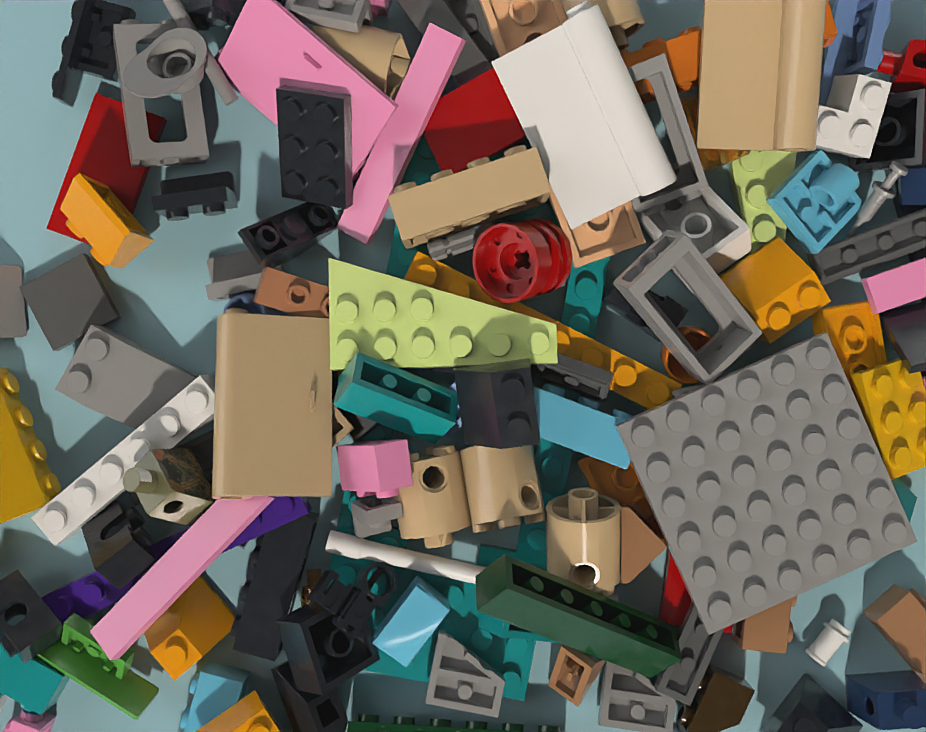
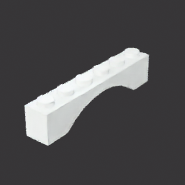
M207 374L197 377L31 517L54 546L76 536L82 531L81 527L109 506L125 491L123 486L125 472L133 468L148 451L152 449H175L214 420L215 376Z

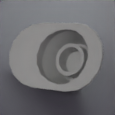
M175 28L164 32L126 65L123 73L124 85L132 94L141 98L154 99L171 93L184 94L192 91L203 79L204 62L208 50L205 39L197 31L190 28Z

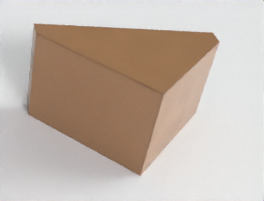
M622 503L621 583L629 584L667 548V543L630 504Z
M562 644L548 686L578 707L606 661Z

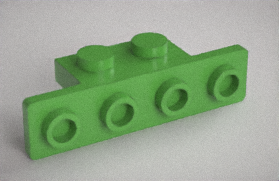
M73 613L64 622L62 638L36 657L131 718L138 719L158 695L159 688L130 670L135 653L131 647L119 659L110 660L90 632L97 623L91 619H83Z

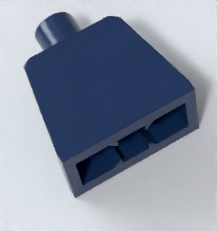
M904 670L845 675L847 711L879 730L919 729L926 727V684L915 671Z

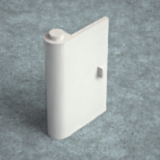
M588 1L568 10L566 14L569 19L562 23V25L491 62L531 147H537L548 182L571 230L638 196L654 193L677 180L598 4L590 7Z

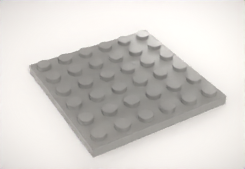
M828 333L817 334L714 380L708 385L705 384L615 425L702 625L709 635L918 542Z

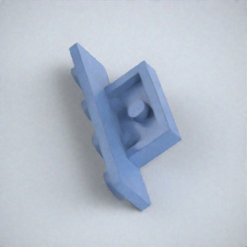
M892 0L834 1L832 15L838 34L832 45L824 49L819 105L826 106L834 76L867 75L878 70L884 55L882 46L885 31L891 21L890 7Z

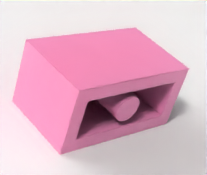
M407 439L368 440L336 446L342 490L357 491V497L376 495V498H387L399 495V488L413 486Z

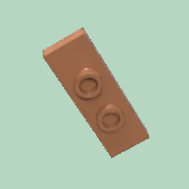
M267 266L263 267L253 302L300 317L329 318L328 286Z

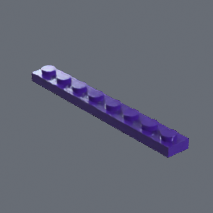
M274 496L275 499L222 553L308 514L312 507L307 497ZM191 526L151 545L156 561L120 590L97 571H93L47 593L41 598L61 622L62 627L64 622L73 613L83 618L114 604L150 570Z

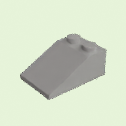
M91 324L55 390L89 409L137 429L193 382L197 376L108 326Z

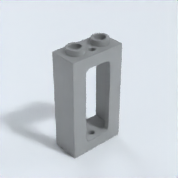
M127 19L121 21L120 24H113V42L131 168L206 163L209 157L200 85L190 92L181 94L187 138L180 142L161 143L153 142L149 138L144 98L132 94L124 85L123 73L126 65L137 55L136 45L152 44L164 32L179 28L174 19H164L155 24H143L141 20Z
M665 53L627 68L633 82L647 79L651 83L680 169L677 180L672 184L649 195L638 196L631 200L635 213L643 211L644 216L664 210L666 208L664 203L679 198L680 203L695 199L702 195L700 189L709 186Z
M667 229L612 282L686 372L706 385L721 378L725 374L727 367L740 355L750 350L753 342L762 334L759 327L684 233ZM672 267H674L719 324L718 332L699 350L693 349L647 293Z

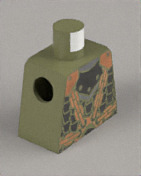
M188 448L152 449L133 468L128 469L123 477L125 490L137 493L145 512L149 516L187 526H192L217 500L212 498V488L192 450Z

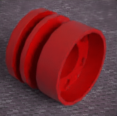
M533 218L501 223L487 228L480 234L474 246L472 265L475 278L483 292L493 300L511 303L552 293L561 287L571 272L573 256L570 242L560 227L550 220Z

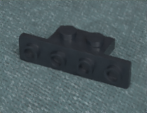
M76 0L73 3L71 9L72 24L69 35L64 37L61 46L63 55L59 70L54 73L52 78L53 98L64 105L73 107L83 73L118 82L113 42V24H120L121 21L127 19H135L136 12L132 8L104 0Z

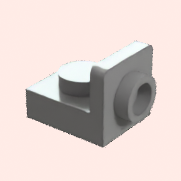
M376 496L351 501L355 535L359 538L390 531L392 529L391 520L403 517L401 502L392 497L376 498Z

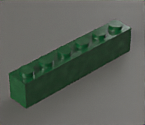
M507 554L502 555L475 576L477 611L649 678L682 660L676 627Z

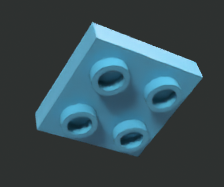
M822 149L813 151L766 199L767 203L809 254H818L864 204L855 192L860 184L857 174L846 165L833 164Z

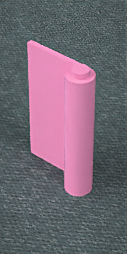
M247 0L225 46L214 57L232 88L277 127L276 88L287 85L351 95L353 184L360 177L368 159V153L399 107L397 103L276 0Z

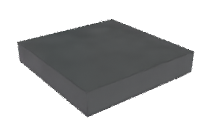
M84 253L19 287L53 351H60L84 338L91 324L107 326L121 318L89 256Z

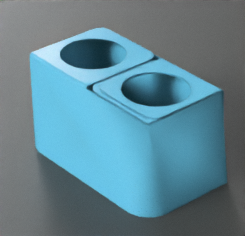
M417 575L377 627L372 637V644L407 667L450 611L449 600Z

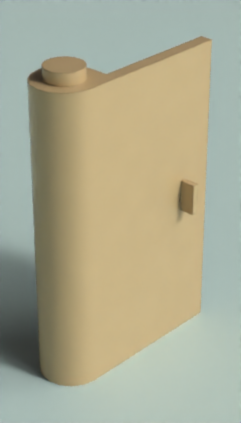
M704 0L696 149L787 152L816 150L827 0Z
M240 308L227 309L225 314L217 317L212 470L213 499L245 500L253 496H332V370H330L329 318L248 314L247 310Z

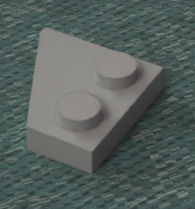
M439 629L425 704L498 718L505 677L445 630Z
M606 661L604 664L598 714L599 726L639 732H673L676 700L657 692L654 688V683L645 676Z

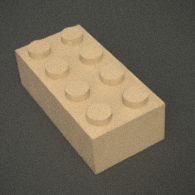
M526 145L516 146L505 151V157L491 162L489 157L480 158L468 163L467 170L453 174L452 169L444 170L433 174L430 177L431 182L419 186L416 185V182H408L395 187V193L387 197L406 250L437 238H443L449 234L477 227L478 225L545 204L551 189L537 147L527 150Z

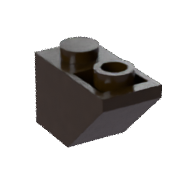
M709 663L691 705L689 706L684 703L680 705L676 715V727L679 732H720L739 725L755 690L744 678Z

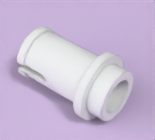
M833 618L829 623H823L825 628L812 645L805 650L810 657L823 667L826 666L828 660L843 642L848 644L850 641L847 637L851 632Z

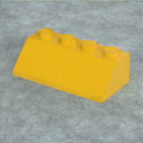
M0 368V524L42 509L61 491L58 478L55 474L51 473L46 462V448L37 439L32 428V414L27 407L23 406L18 394L20 390L19 383L16 377L9 372L8 368Z

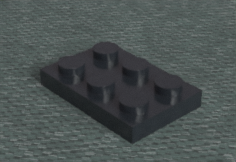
M287 85L276 88L282 197L342 209L349 208L353 205L351 95Z

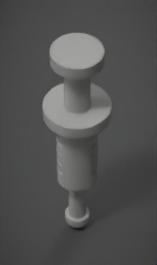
M892 161L889 165L892 171L884 182H873L871 186L874 190L858 211V220L847 231V237L856 235L863 222L872 219L886 198H893L896 192L891 188L900 175L906 176L909 172L904 165Z

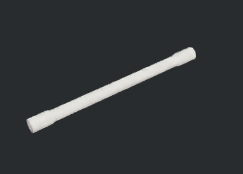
M330 530L325 552L354 559L363 558L376 562H385L389 565L476 584L475 576L487 568L377 543ZM618 595L608 596V598L618 602Z

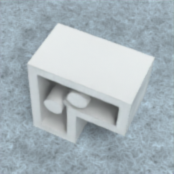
M861 74L834 76L826 106L819 105L816 150L822 149L824 152L843 157L870 158L892 83Z

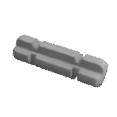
M490 221L478 225L476 229L471 227L446 235L444 240L437 238L429 241L427 249L430 257L433 260L439 261L447 258V254L456 255L473 249L480 234L490 226L495 225V223Z

